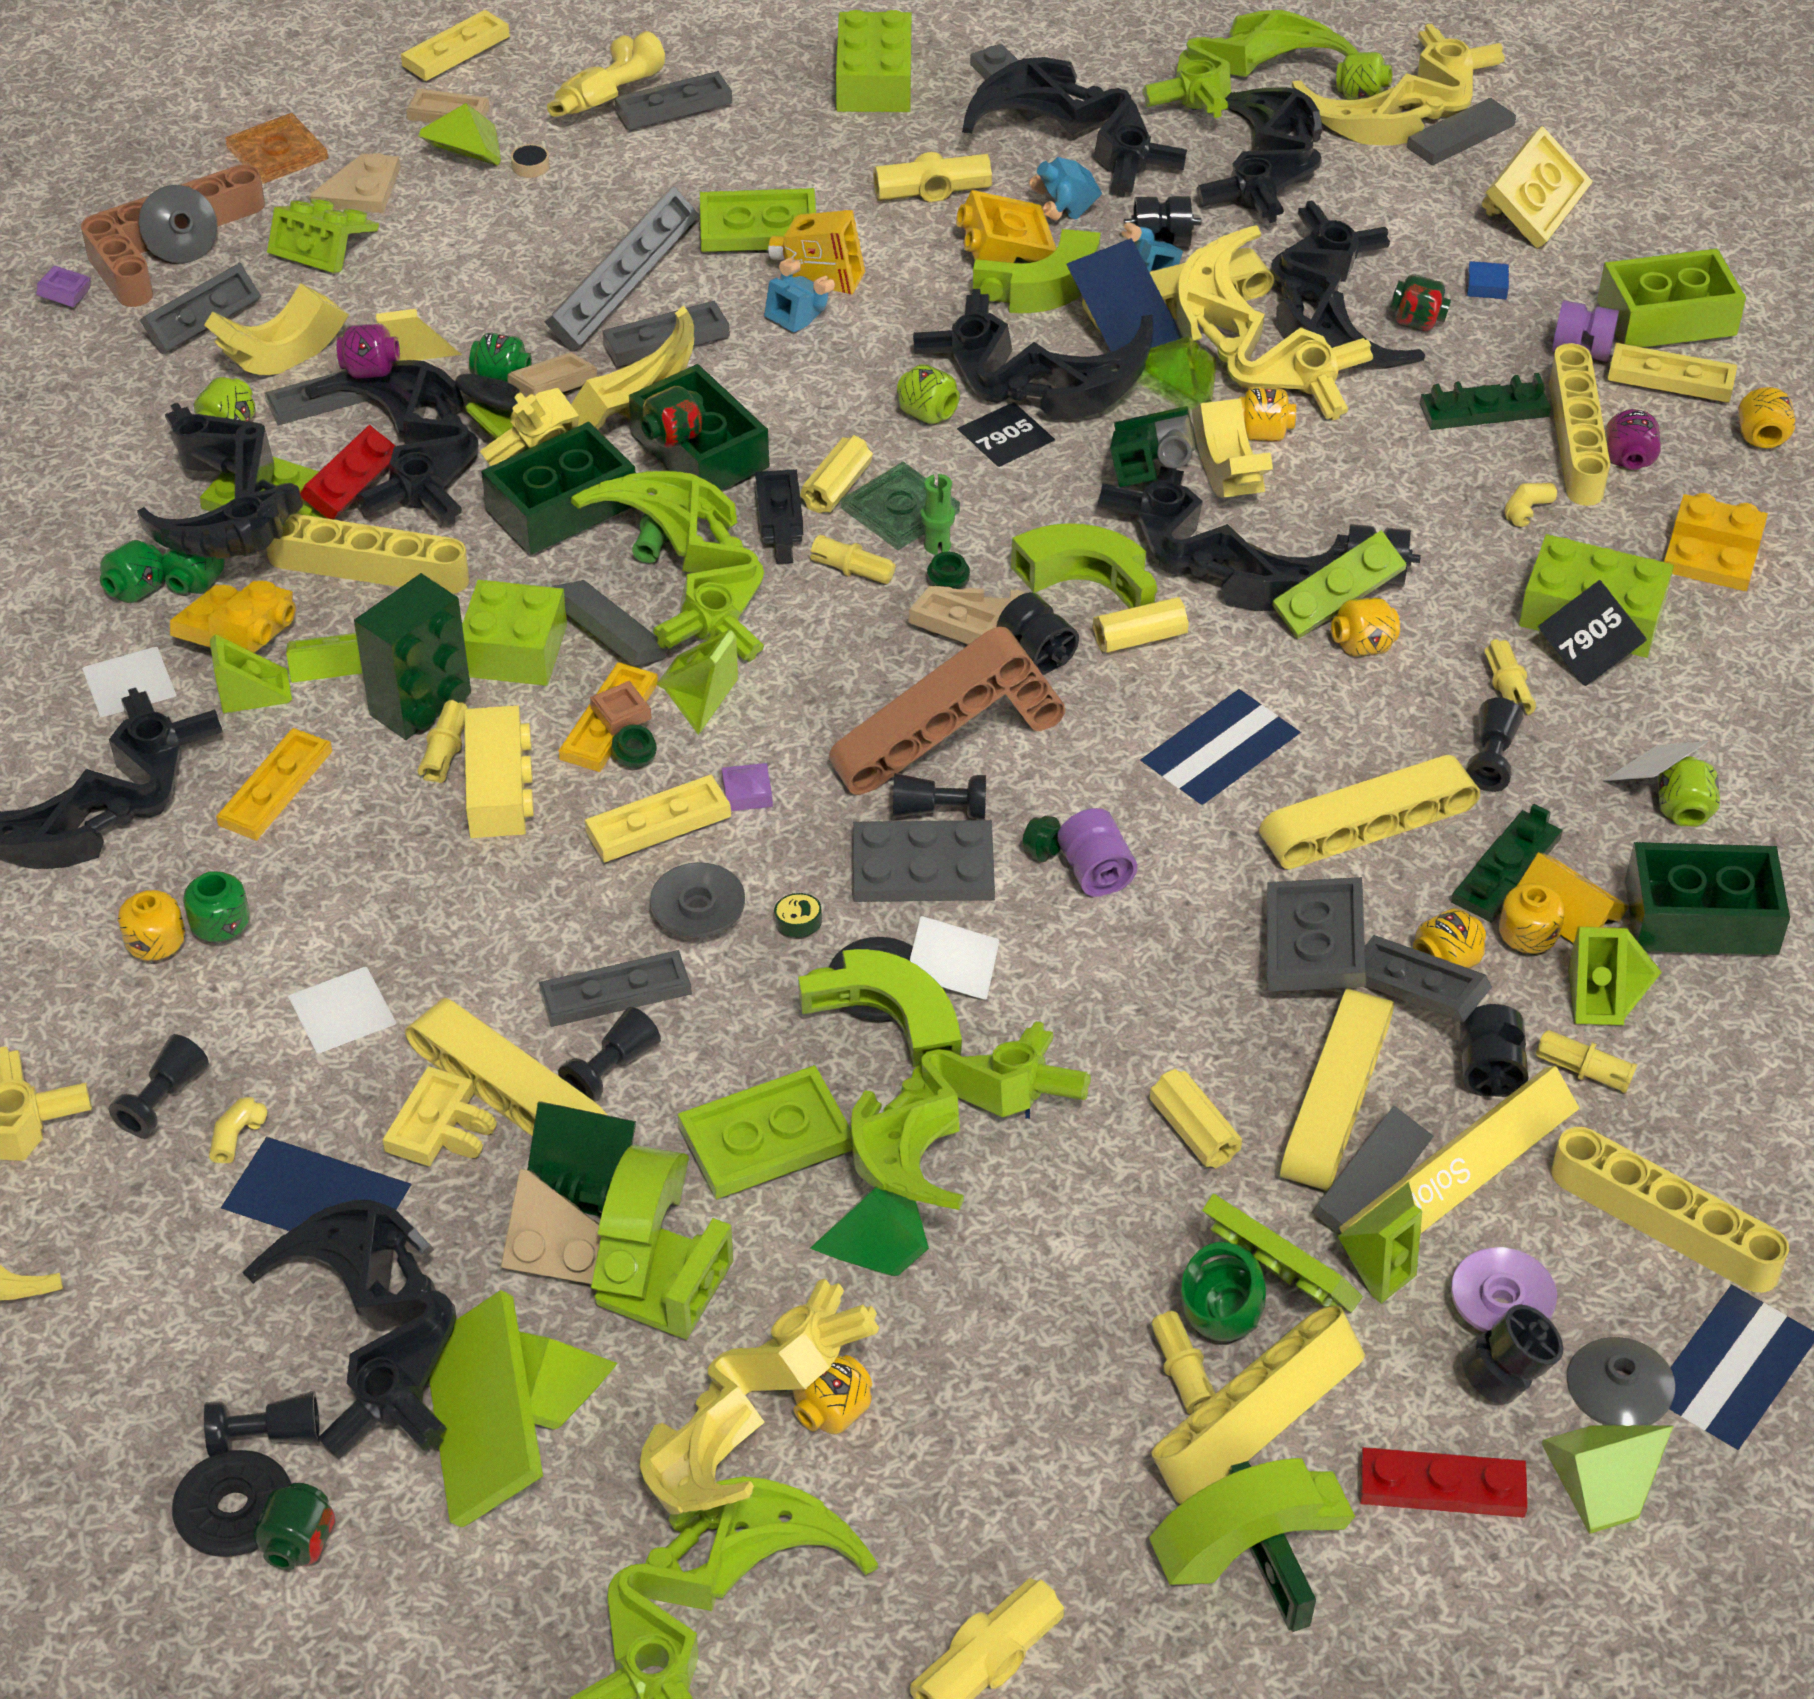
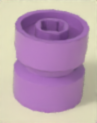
M1563 300L1552 352H1555L1557 347L1563 344H1579L1590 351L1593 360L1608 362L1619 310L1597 306L1593 311H1588L1585 304Z
M1091 808L1078 812L1062 824L1058 832L1057 841L1068 862L1074 867V874L1086 894L1092 897H1099L1118 892L1133 880L1137 873L1138 864L1110 812L1101 808Z

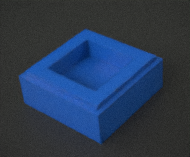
M1469 261L1467 296L1507 299L1509 264Z

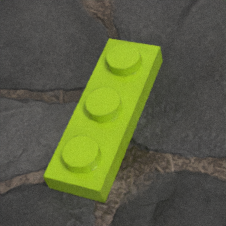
M1381 530L1273 600V607L1293 635L1299 639L1335 616L1343 603L1348 600L1363 598L1404 571L1407 564Z

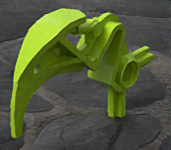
M1285 10L1257 11L1236 16L1229 32L1230 38L1196 37L1189 39L1186 43L1187 49L1181 52L1179 56L1176 78L1144 85L1142 94L1147 107L1180 100L1188 108H1204L1214 118L1222 117L1221 110L1228 109V103L1225 98L1231 93L1230 74L1247 77L1259 64L1297 48H1329L1345 56L1359 54V52L1343 36L1333 32L1332 29L1320 22Z
M646 471L601 482L572 496L571 503L578 509L591 503L602 501H617L639 509L661 526L671 541L677 555L683 556L682 571L692 573L686 576L680 603V614L653 629V633L658 637L657 644L662 649L665 647L670 649L693 635L703 640H709L731 629L736 635L737 654L744 661L751 662L756 658V654L763 650L764 644L738 621L762 583L764 576L763 565L758 561V557L753 551L743 547L742 541L739 538L730 536L728 530L738 523L735 503L719 488L690 473ZM698 517L709 522L710 530L719 543L703 541V538L697 535Z
M1035 1021L1031 1028L1027 1027L1019 1041L1004 1042L998 1045L991 1055L962 1057L947 1050L937 1049L928 1051L921 1057L922 1063L913 1070L912 1077L903 1081L901 1093L884 1107V1112L879 1113L882 1107L881 1102L877 1101L873 1091L867 1090L863 1092L853 1107L851 1135L855 1170L868 1184L874 1187L877 1186L878 1189L893 1192L913 1201L959 1210L964 1202V1195L946 1191L932 1185L924 1178L920 1169L921 1157L935 1139L960 1131L958 1097L1000 1117H1006L1030 1109L1041 1093L1086 1100L1088 1087L1091 1083V1075L1084 1071L1046 1065L1044 1054L1053 1041L1054 1035L1051 1031H1045L1044 1023L1040 1021Z
M742 1476L717 1481L716 1483L720 1485L751 1481L754 1488L749 1498L731 1504L728 1503L709 1510L670 1514L668 1521L681 1534L666 1547H657L651 1550L645 1564L630 1565L613 1576L608 1586L607 1599L617 1671L571 1696L570 1699H693L688 1690L699 1659L697 1633L648 1599L713 1611L716 1597L723 1598L735 1583L760 1560L779 1550L799 1545H823L836 1549L852 1560L865 1576L877 1570L878 1563L851 1527L824 1506L821 1500L807 1492L765 1478ZM783 1515L791 1517L787 1522H783L779 1518ZM738 1527H745V1528H747V1529H743V1530H741V1531L736 1532V1529H737ZM718 1528L708 1562L698 1568L683 1572L677 1561L699 1542L698 1537L704 1531ZM650 1666L664 1668L661 1672L655 1674L642 1672Z

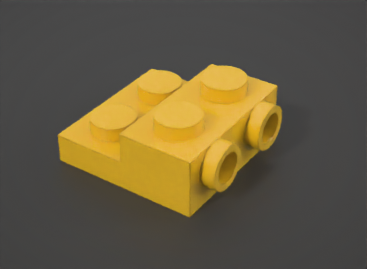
M971 190L965 204H961L957 211L956 224L958 227L964 228L966 232L964 248L966 251L973 253L974 259L1014 263L1016 257H1020L1028 262H1036L1047 258L1057 249L1042 206L1039 204Z
M1698 493L1694 496L1683 494L1664 562L1674 565L1672 572L1674 575L1747 592L1768 513L1758 511L1757 507L1750 503H1739L1735 506L1718 502L1712 495L1707 493Z
M254 580L241 591L230 585L216 584L170 620V636L211 648L210 639L216 634L255 653L292 623L296 612L295 603L292 601L293 591L276 587L269 581Z

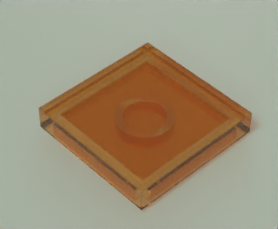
M293 113L283 115L225 138L227 148L242 164L252 165L259 169L262 184L329 159L325 146Z

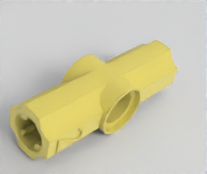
M927 152L918 156L911 163L875 166V169H873V180L878 201L921 196L925 201L935 202L945 200L955 191L992 186V172L988 154L944 159L936 152Z
M1029 1578L988 1615L984 1612L973 1615L957 1631L951 1642L950 1649L910 1684V1694L914 1699H974L987 1686L991 1689H996L1003 1685L1021 1666L1026 1651L1064 1618V1606L1058 1600L1055 1591L1043 1580L1040 1579L1038 1581Z

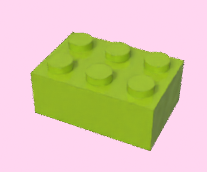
M862 10L839 12L836 64L837 112H911L912 12H901L898 10H888L886 12H864Z
M1718 248L1604 262L1597 297L1600 307L1619 310L1615 330L1619 343L1637 347L1736 336L1746 301L1744 292Z
M1545 534L1526 587L1519 626L1540 631L1538 626L1595 582L1601 580L1647 638L1646 642L1630 654L1648 658L1666 602L1674 565L1651 558L1615 551L1610 548Z

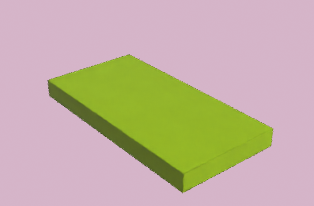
M499 1290L455 1320L452 1335L448 1338L429 1376L434 1415L447 1428L440 1435L443 1442L439 1445L449 1521L459 1527L467 1526L543 1477L514 1298L502 1290Z

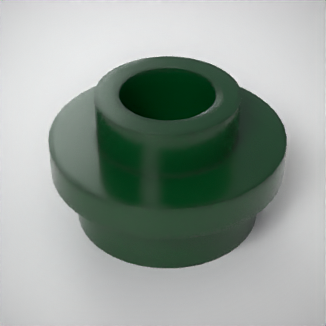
M947 551L935 555L927 568V579L932 586L960 589L968 583L970 578V568L965 559L955 552Z
M635 724L623 727L615 734L611 744V752L614 758L619 763L633 768L644 767L654 760L657 751V744L652 733L644 726Z
M1045 815L1042 818L1034 817L1027 824L1023 834V848L1035 860L1046 862L1051 855H1056L1060 851L1061 847L1057 841L1058 832L1061 828L1059 820L1056 817Z

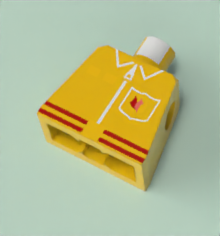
M853 210L800 214L794 218L784 236H772L769 241L768 252L772 260H786L792 257L794 258L793 261L798 260L800 262V270L794 273L793 277L803 276L814 282L821 277L827 276L829 277L827 280H834L835 287L833 291L853 295L865 273Z

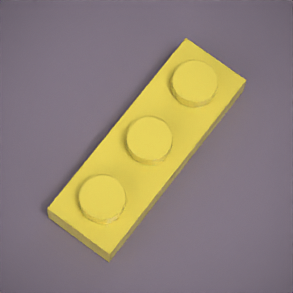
M483 10L401 53L402 66L424 81H427L510 37L509 24L487 10Z
M1616 343L1608 380L1730 403L1737 365Z
M711 774L585 819V829L605 863L731 817V804Z

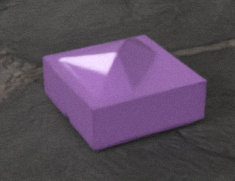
M53 266L37 283L36 295L74 307L90 289L91 278L58 266Z
M767 763L722 768L724 793L731 804V811L773 807Z

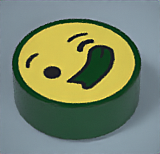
M806 893L789 894L781 898L775 905L776 927L786 936L795 938L806 937L815 933L822 925L821 904L812 895Z

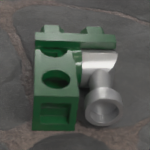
M1188 406L1114 422L1115 431L1113 432L1110 450L1119 487L1157 480L1154 465L1155 459L1159 458L1169 468H1180L1188 463L1192 451L1197 449Z

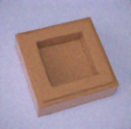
M630 681L590 697L591 709L612 736L627 725H639L652 719L650 706Z

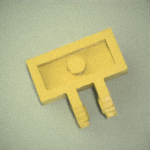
M428 1066L384 1136V1151L429 1167L442 1146H445L452 1153L476 1159L483 1149L482 1141L474 1134L454 1127L456 1122L464 1129L483 1135H490L497 1126V1121L492 1116L493 1114L483 1110V1108L479 1109L477 1106L468 1104L474 1094L473 1080Z

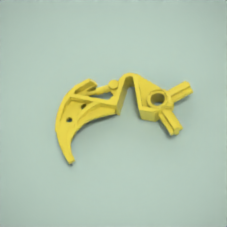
M1433 24L1425 25V31L1418 33V39L1425 47L1420 54L1418 76L1406 73L1396 86L1384 92L1363 99L1336 100L1315 94L1301 80L1292 81L1291 87L1302 91L1312 98L1319 109L1321 122L1335 132L1361 144L1398 145L1407 143L1409 136L1423 130L1425 126L1421 119L1425 117L1430 119L1448 118L1470 106L1473 96V69L1499 65L1504 62L1505 56L1502 53L1503 46L1501 43L1469 49L1463 41L1452 38L1445 39L1438 28H1435ZM1411 107L1415 108L1410 111L1401 113L1403 109H1410Z
M1251 226L1224 235L1203 248L1200 247L1190 255L1180 272L1176 299L1177 325L1187 344H1193L1202 338L1198 329L1199 324L1204 329L1203 333L1218 348L1220 360L1227 362L1228 374L1239 386L1248 389L1251 387L1299 389L1302 392L1314 395L1326 419L1331 418L1333 421L1340 419L1341 414L1347 413L1348 407L1335 381L1339 370L1373 359V354L1370 350L1371 344L1368 339L1362 338L1331 348L1324 336L1300 327L1255 361H1249L1261 338L1265 314L1255 311L1236 291L1230 278L1229 264L1231 256L1239 247L1261 237L1258 226ZM1208 271L1210 272V274L1205 275L1202 272ZM1215 325L1238 333V337L1226 338Z
M682 306L675 312V329L657 351L610 374L586 380L572 404L568 402L558 387L539 392L535 396L531 393L526 398L521 392L514 397L518 404L512 407L513 412L510 422L513 427L480 450L489 465H495L521 453L528 447L532 448L586 422H590L598 430L605 424L606 418L615 413L630 419V394L686 369L694 345V324L687 309Z
M7 1046L0 1047V1160L25 1161L43 1139L42 1129H44V1120L92 1110L87 1083L37 1093L35 1086H31L24 1081L20 1052L18 1050L9 1052ZM0 1265V1300H14L63 1289L60 1273L44 1276H21L9 1272Z
M821 1279L817 1281L807 1304L790 1309L774 1323L770 1332L773 1339L760 1347L734 1348L716 1357L708 1367V1375L712 1379L709 1390L702 1393L696 1400L698 1410L691 1420L678 1431L663 1422L654 1425L642 1448L640 1470L644 1481L666 1511L670 1514H681L688 1511L709 1510L749 1498L754 1488L751 1481L720 1485L715 1480L717 1465L734 1447L765 1423L745 1395L751 1391L807 1388L831 1367L839 1355L841 1345L877 1334L879 1326L874 1320L877 1315L875 1309L872 1306L865 1308L864 1305H860L836 1313L844 1290L839 1283L830 1285L826 1279Z

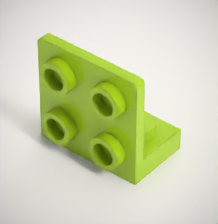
M311 199L310 203L291 200L290 206L274 207L267 253L332 273H338L342 271L348 234L378 231L379 223L366 219L367 213L363 211L344 209V212L334 210V203L326 200Z
M712 1218L703 1235L696 1234L693 1239L660 1228L646 1298L640 1299L597 1291L595 1294L596 1304L687 1340L734 1261L731 1224Z

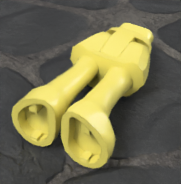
M644 31L636 36L634 40L626 35H622L614 40L610 47L614 63L605 69L602 67H589L565 81L560 89L556 91L555 99L547 104L549 114L557 117L586 111L618 97V86L652 76L662 70L665 63V52L659 39L653 33Z

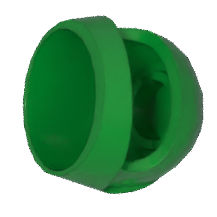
M1215 1242L1197 1251L1190 1259L1184 1271L1181 1288V1304L1184 1314L1193 1328L1208 1339L1233 1341L1248 1335L1258 1327L1266 1302V1286L1263 1272L1257 1259L1247 1249L1230 1242ZM1230 1255L1236 1257L1219 1258L1201 1267L1204 1261L1213 1256Z

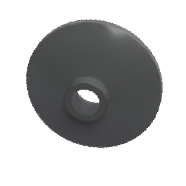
M168 185L154 191L144 201L138 218L139 232L147 248L160 259L171 263H188L201 258L210 250L217 235V218L212 205L201 193L184 185ZM181 215L186 218L187 227L185 229H180L175 225V216Z
M695 862L677 866L663 874L652 888L650 905L655 919L670 932L687 937H705L726 930L739 919L745 906V892L740 880L728 869L711 863Z
M1607 1337L1592 1341L1577 1351L1568 1368L1567 1384L1574 1402L1587 1416L1603 1425H1651L1667 1413L1673 1402L1675 1380L1668 1363L1654 1349L1633 1339ZM1616 1371H1623L1630 1375H1621Z

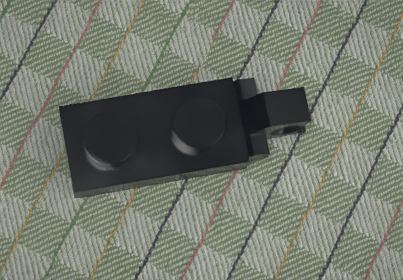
M797 469L755 472L761 538H763L764 544L774 543L776 564L793 563V542H802V535H804Z

